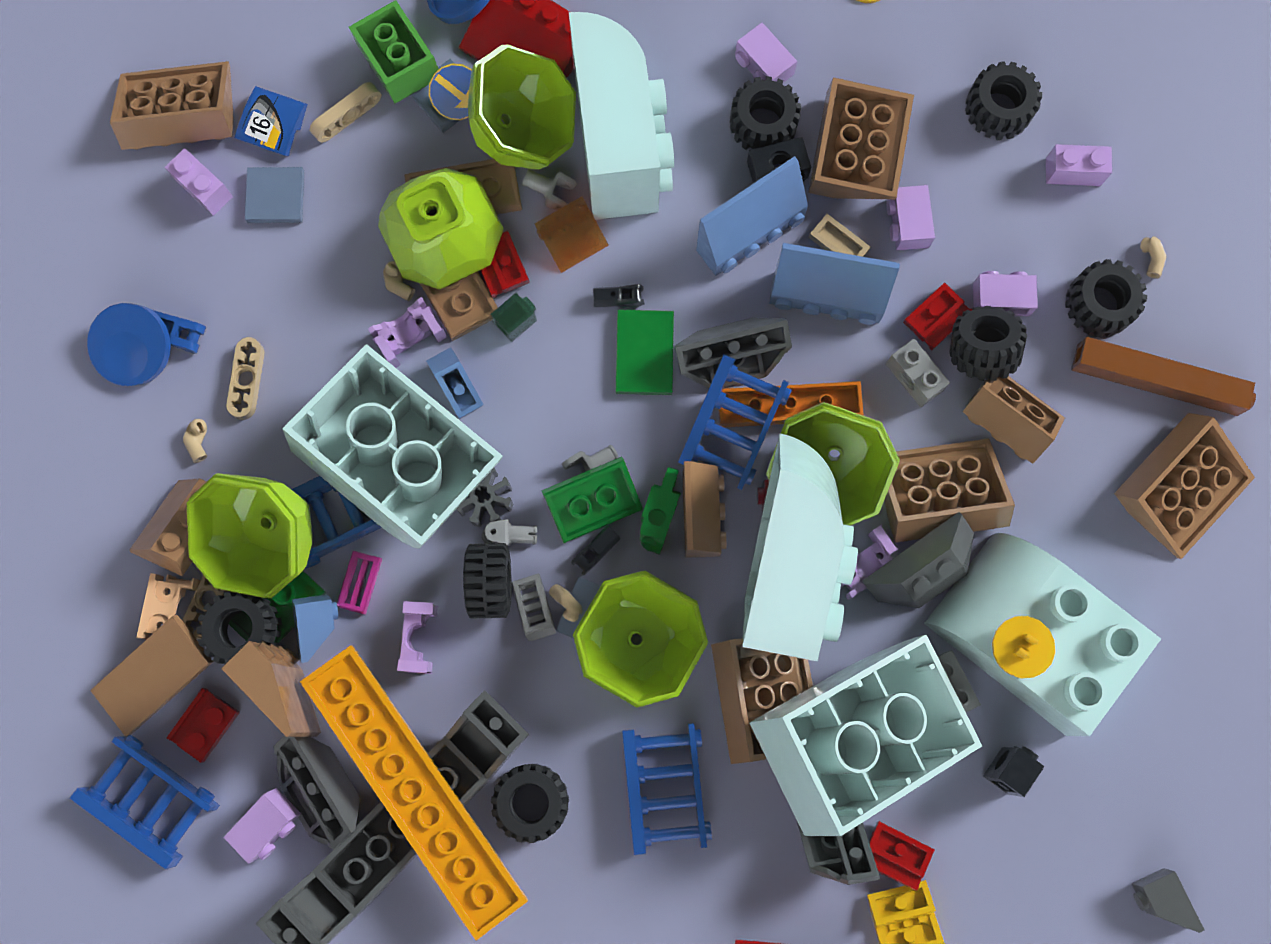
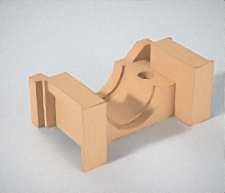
M150 573L136 638H149L161 627L162 623L164 624L172 616H175L179 601L182 597H185L186 590L196 591L201 580L192 578V581L177 579L175 576L167 574L166 582H163L164 576Z

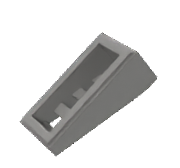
M540 574L513 581L512 587L524 634L528 641H534L555 634L556 629ZM537 587V591L524 595L521 594L522 590ZM540 598L539 602L524 605V602ZM543 610V613L532 617H528L527 615L532 612ZM546 621V623H542V624H539V625H536V626L531 627V625L538 624V623H541V622Z

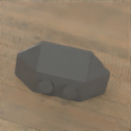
M748 318L699 330L675 345L680 373L707 388H710L723 355L736 359L734 365L738 367L737 370L759 379L767 377L780 362L784 354L792 348L788 320L786 318ZM726 381L724 387L731 386V385H735V384H739V383H737V382H735V381H732V383Z
M958 512L862 582L877 602L921 608L968 574L974 532L963 515Z
M284 735L273 746L274 754L277 755V772L280 787L287 799L301 813L298 818L309 837L328 845L331 849H335L355 832L360 796L331 747L312 737H286Z
M797 822L810 873L847 885L880 880L863 822L842 836H804Z

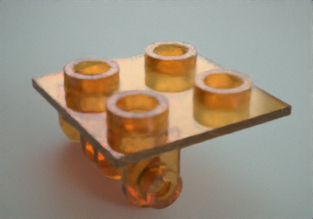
M583 196L534 223L537 235L541 241H544L561 273L609 246Z

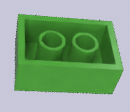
M396 0L349 26L358 48L394 104L429 85L434 73L439 70L434 56Z

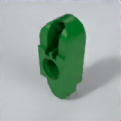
M669 466L662 485L654 484L651 487L641 516L640 544L647 551L658 555L662 551L681 495L680 492L673 490L679 470Z

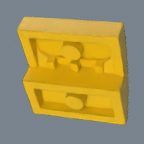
M926 880L920 882L918 891H914L906 886H900L867 895L879 944H945L935 916L936 909Z

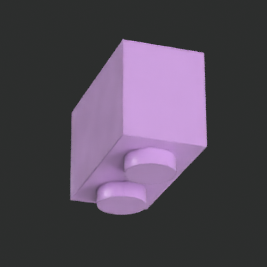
M760 23L737 41L736 60L743 68L747 67L753 74V78L761 77V80H766V76H770L772 81L777 82L779 78L784 83L795 74L797 60L763 23Z
M1056 144L1046 157V184L1101 186L1112 174V147Z
M185 148L165 166V169L175 181L213 216L233 198L225 185Z
M928 185L899 187L897 198L895 200L887 199L886 204L887 213L892 215L893 224L890 225L891 241H895L896 250L929 248L935 239Z
M997 271L983 272L973 282V307H1001L1006 312H1013L1014 316H1030L1038 308L1037 275H1027L1026 272L1021 271L1013 272L1010 275L999 274Z
M275 788L263 794L224 838L248 864L258 858L263 861L276 849L274 842L279 837L284 839L294 830L296 825L293 822L301 813Z

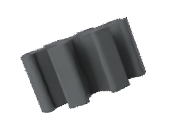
M495 468L468 495L469 498L464 500L457 508L461 516H465L466 512L474 509L472 517L469 518V521L474 526L482 527L481 520L484 511H488L491 522L502 520L493 509L495 505L506 508L509 512L512 511L514 503L511 498L499 496L506 491H512V487L506 477L493 485L495 477H498ZM483 491H487L490 499L488 501L484 499L485 502L481 503L477 496L479 493L483 495Z

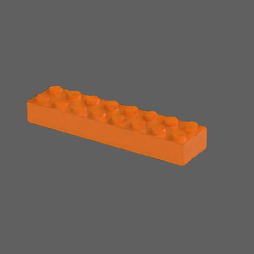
M861 381L787 385V388L792 391L786 405L779 404L771 425L784 424L788 417L822 402L864 416ZM749 387L727 388L722 391L727 394L726 397L766 414H769L775 398ZM722 407L720 410L718 409L719 425L724 428L762 426V424Z

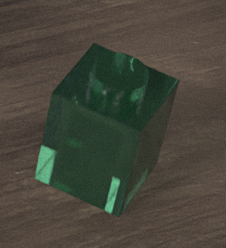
M517 292L491 313L493 323L511 342L537 321L534 304L527 297L522 299Z

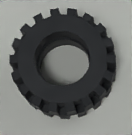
M1002 61L997 66L994 64L989 65L986 70L983 69L979 73L965 102L967 104L965 108L966 115H970L968 121L971 125L976 124L975 130L978 133L981 131L985 132V137L987 138L994 135L996 140H1002L1004 136L1007 139H1011L1015 134H1021L1028 127L1040 108L1042 92H1039L1041 88L1040 82L1034 81L1036 76L1033 72L1030 74L1026 72L1027 67L1022 65L1019 68L1015 62H1010L1009 65H1006L1005 61ZM1000 93L1008 96L1014 102L1015 108L1006 109L998 106L993 101L991 94Z
M766 76V80L756 77L754 78V83L748 80L744 83L743 89L739 88L736 91V97L732 101L729 123H731V134L735 133L734 139L737 143L742 141L743 149L747 150L749 147L755 149L794 138L801 115V103H798L799 97L797 93L792 94L793 88L789 84L787 86L783 85V80L778 78L776 82L772 81L770 76ZM758 108H767L774 111L778 115L779 120L771 124H763L756 121L750 113Z
M1105 259L1102 263L1100 261L1094 262L1078 275L1067 290L1066 297L1069 299L1065 302V307L1071 309L1067 313L1069 318H1075L1076 322L1074 325L1077 328L1082 326L1084 333L1089 335L1091 332H1094V337H1101L1104 334L1106 337H1110L1115 333L1122 332L1145 309L1143 304L1147 301V295L1143 294V292L1147 288L1145 283L1141 284L1139 281L1142 278L1139 273L1135 275L1132 272L1134 269L1132 266L1124 267L1123 262L1119 260L1112 264L1111 259ZM1099 287L1110 291L1117 301V310H1109L1102 307L1094 296V288Z
M977 306L973 307L972 311H964L962 316L956 318L953 325L949 351L952 364L957 365L959 372H966V376L970 378L977 377L981 381H984V379L997 381L998 377L1004 379L1009 376V373L1014 374L1017 371V367H1020L1027 338V329L1022 324L1021 318L1014 317L1013 312H1006L1001 307L991 308V306H985L980 308Z
M506 543L469 544L464 557L463 590L465 609L469 618H507L510 612L512 574L510 552Z
M227 591L224 592V596L217 595L212 598L215 603H207L204 607L207 611L206 614L199 615L198 621H202V627H197V634H202V638L198 640L199 645L206 647L203 652L207 657H214L213 661L218 664L225 665L249 641L260 644L264 642L267 645L272 644L277 647L278 643L274 641L276 637H281L282 631L277 630V625H282L281 618H276L275 616L278 613L277 609L270 606L271 602L262 597ZM244 611L252 621V633L245 644L236 647L229 640L227 633L228 624L237 613Z
M524 764L511 769L500 778L501 780L494 787V795L491 797V804H493L491 812L497 821V827L505 832L504 835L509 838H515L517 842L536 843V841L547 839L560 828L568 813L569 795L567 794L565 783L562 782L557 773L547 766ZM527 784L541 787L548 797L546 813L535 821L521 819L513 807V797L516 791Z

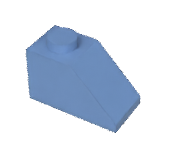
M451 347L426 361L459 419L484 405Z
M328 594L292 599L297 651L301 663L308 662L335 629L334 620L338 619V607L336 602L331 601Z

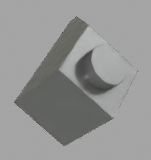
M1163 868L1131 883L1136 892L1133 894L1134 899L1142 911L1198 933L1205 930L1175 871Z

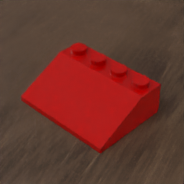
M489 0L482 11L473 17L459 45V50L479 61L502 44L510 45L555 60L567 78L574 69L569 21L570 11L552 0Z

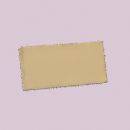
M829 214L823 217L809 235L812 241L827 251L864 257L871 248Z

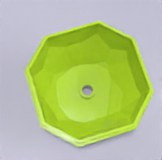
M502 44L473 65L469 86L468 116L471 132L476 145L501 165L541 169L547 167L573 146L576 91L555 60Z
M449 168L413 178L391 191L381 208L378 228L402 278L436 289H443L490 266L504 230L480 180L473 175ZM431 210H437L434 216L428 215Z
M825 402L788 417L784 422L781 434L794 437L809 445L824 459L832 471L837 485L843 524L851 526L878 515L900 462V458L883 423ZM776 447L766 472V475L769 480L772 471ZM831 450H837L839 451L840 455L838 457H832L829 454V452Z
M216 473L187 502L189 558L214 588L262 598H272L307 566L312 546L309 505L284 483L260 477Z
M645 570L603 581L573 633L583 677L636 708L678 697L709 643L697 600ZM633 634L641 636L642 641L639 645L632 643L631 637Z

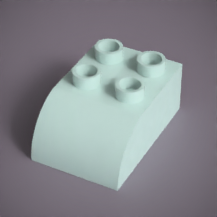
M569 12L574 73L593 220L658 213L659 192L673 191L671 168H674V151L671 133L665 132L664 115L667 114L664 80H648L644 52L637 40L623 26L598 14Z
M367 344L282 428L290 450L294 455L384 530L403 543L418 549L426 543L503 458L498 451Z
M779 433L745 593L743 647L818 661L822 640L837 642L839 639L844 615V605L838 604L841 583L851 585L856 569L858 549L852 547L854 527L843 524L837 485L829 466L809 445Z
M994 533L969 564L968 574L953 585L924 623L1066 736H1090L1161 640L1160 637L1060 560L1021 538L1005 533ZM1015 616H1029L1040 620L1049 628L1055 640V655L1052 664L1044 673L1034 678H1017L1007 674L997 664L993 655L992 640L995 631L1004 621Z
M927 635L906 640L870 655L842 669L749 723L804 836H842L982 747Z

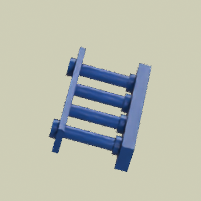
M723 355L678 463L684 465V461L698 462L699 460L709 465L718 466V469L741 478L737 488L742 490L745 484L751 485L757 472L752 466L779 404L786 405L792 390L787 388L789 381L783 380L779 388L737 370L738 367L734 365L736 359ZM726 381L730 383L735 381L775 398L769 414L726 397L727 394L722 392ZM722 407L764 425L758 440H752L715 424V420L711 419L714 409L720 410ZM711 434L751 451L752 454L746 467L744 468L703 450L704 447L699 445L703 435L709 436Z
M321 476L291 489L309 505H312L328 540L317 547H311L305 569L319 564L321 557L382 528L373 520L365 523L358 507ZM331 490L338 492L354 526V529L338 535L322 501L324 498L323 494Z
M694 723L687 724L688 733L641 738V735H635L634 729L622 731L634 855L646 854V846H652L651 843L699 838L700 847L707 848V840H712L710 821H704L697 748L702 747L701 730L695 729ZM688 745L690 747L691 764L644 768V765L638 766L637 754L642 753V750ZM693 776V795L647 799V796L641 797L640 784H645L647 780ZM696 807L698 823L696 826L650 830V827L644 828L643 815H649L648 811Z
M131 735L127 737H114L111 742L122 750L95 786L77 788L70 799L164 869L176 867L183 857L176 851L178 849L176 846L202 809L207 812L215 811L220 805L213 800L215 796L203 787L197 789L142 748L144 744L136 737ZM133 757L144 765L145 768L121 801L113 805L105 799L107 796L105 792L129 759ZM156 774L169 785L143 821L136 822L128 816L130 814L129 809ZM181 792L193 802L168 837L161 840L153 834V826L177 793Z

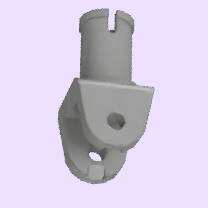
M529 168L522 182V186L544 194V198H546L545 206L561 212L566 211L568 204L552 195L555 185L569 190H574L577 185L574 179L561 172H558L555 178L549 179Z
M609 445L592 456H588L585 452L580 451L566 459L562 466L566 470L582 463L585 470L588 471L617 459L619 456L614 447Z
M509 519L490 522L482 532V540L485 544L506 543L507 547L510 546V543L536 544L537 535L535 533H537V526H511Z

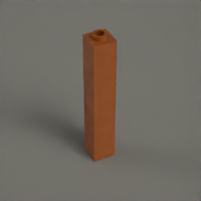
M1085 337L1077 344L1071 371L1234 416H1239L1250 410L1256 400V393H1253L1255 382L1090 337Z

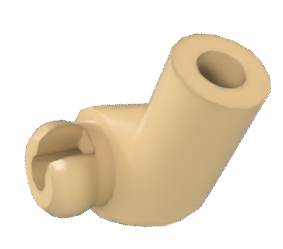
M1154 236L1151 238L1145 237L1141 241L1140 249L1144 253L1149 252L1151 256L1147 276L1158 279L1162 275L1167 256L1160 239Z
M395 261L388 262L383 270L386 289L410 301L415 293V289L403 283Z
M194 419L190 422L183 436V443L194 463H199L207 458L201 445L207 432V425L202 419Z
M553 585L549 590V594L566 608L563 617L571 622H576L579 614H582V605L561 585Z

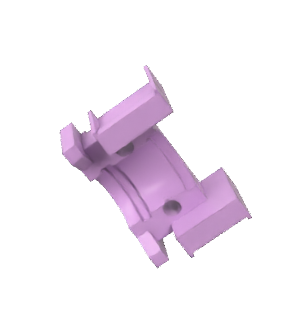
M422 297L408 307L407 311L400 318L391 322L384 321L381 324L368 328L376 346L380 348L386 360L395 368L401 365L396 355L433 334L438 343L447 338L444 329H441L433 316L430 306H426Z
M882 524L868 534L874 544L857 555L856 569L851 585H841V587L846 585L850 591L845 595L848 600L866 589L867 587L862 581L891 561L893 558L890 554L899 549L895 547L881 527L883 526ZM879 554L881 559H878L876 555Z
M403 601L402 613H404L401 655L400 659H398L397 671L432 674L433 663L423 660V653L413 648L411 639L417 629L426 627V621L430 617H437L438 606L433 605L434 603Z

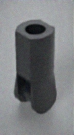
M634 284L620 287L593 288L594 307L644 305V299H641V292L644 290V287ZM630 293V299H622V294Z
M606 525L571 561V564H576L582 569L581 574L585 576L621 538ZM589 550L597 556L592 562L584 556Z

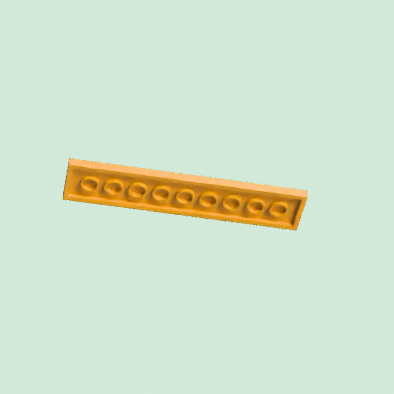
M352 645L300 681L475 940H478L528 902L526 895Z

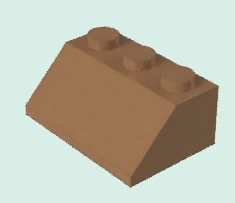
M1009 376L1004 379L998 377L997 381L986 379L962 411L972 423L984 427L995 440L1004 442L1014 450V453L1019 458L1028 460L1032 464L1055 440L1065 417Z
M684 461L682 483L685 558L720 557L721 549H726L727 547L726 531L721 532L720 520H725V503L719 502V492H724V475L718 474V466Z
M200 478L178 480L134 542L130 552L183 577L193 562L189 558L187 502L207 481Z

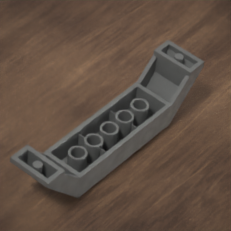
M484 690L463 712L448 733L431 749L428 755L463 806H465L497 773L529 734ZM380 802L356 826L355 832L340 846L333 849L309 875L284 897L279 899L256 923L274 944H329L417 856L383 803Z

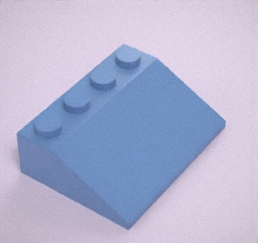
M794 156L700 219L696 251L715 276L722 271L724 274L730 272L737 266V261L745 256L746 258L752 257L760 250L759 246L767 241L769 243L776 241L783 234V230L789 226L794 228L804 221L808 202L797 158Z
M783 243L774 272L769 304H773L781 310L802 309L804 313L810 315H818L819 313L830 314L832 318L838 320H846L847 318L858 319L860 323L866 325L880 323L885 314L900 263Z

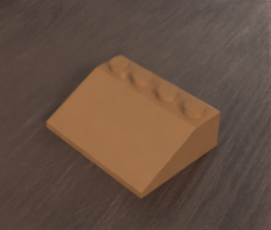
M229 61L120 74L110 124L121 150H138L151 146H169L177 143H195L202 140H222L232 137L234 116Z
M833 77L826 92L808 193L837 199L895 200L899 188L914 95Z
M1188 413L1114 494L1126 511L1175 557L1182 559L1255 477L1214 417Z
M990 439L896 451L900 462L884 500L895 543L921 539L958 512L963 515L973 532L1010 527L1015 504Z
M743 638L711 644L731 764L765 760L767 758L749 723L813 687L809 661L807 659L743 647Z
M249 641L221 668L286 737H317L321 733L312 700L300 683L305 676L302 668L297 664L299 658L289 648L284 650L281 646L275 647L264 642L260 644Z

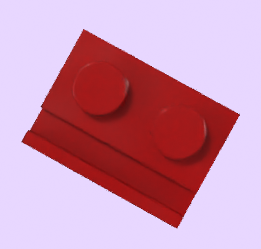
M507 230L501 235L491 265L481 270L492 298L497 297L496 295L503 292L507 293L530 283Z
M944 282L903 323L922 342L924 341L932 351L952 333L956 318L962 316V313L966 310L972 311V308L969 309L964 304L965 301Z
M202 688L166 738L177 744L179 748L197 761L203 763L240 712L218 696L209 692L208 689Z
M878 821L869 839L878 872L914 891H918L921 879L924 877L935 849Z

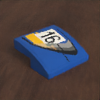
M255 86L243 110L234 138L284 156H289L296 130H301L308 104Z

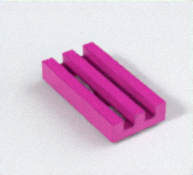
M352 551L337 601L338 608L366 615L382 558ZM360 558L363 559L350 604H347L345 602L358 559ZM371 561L373 564L359 607L357 606L358 599Z

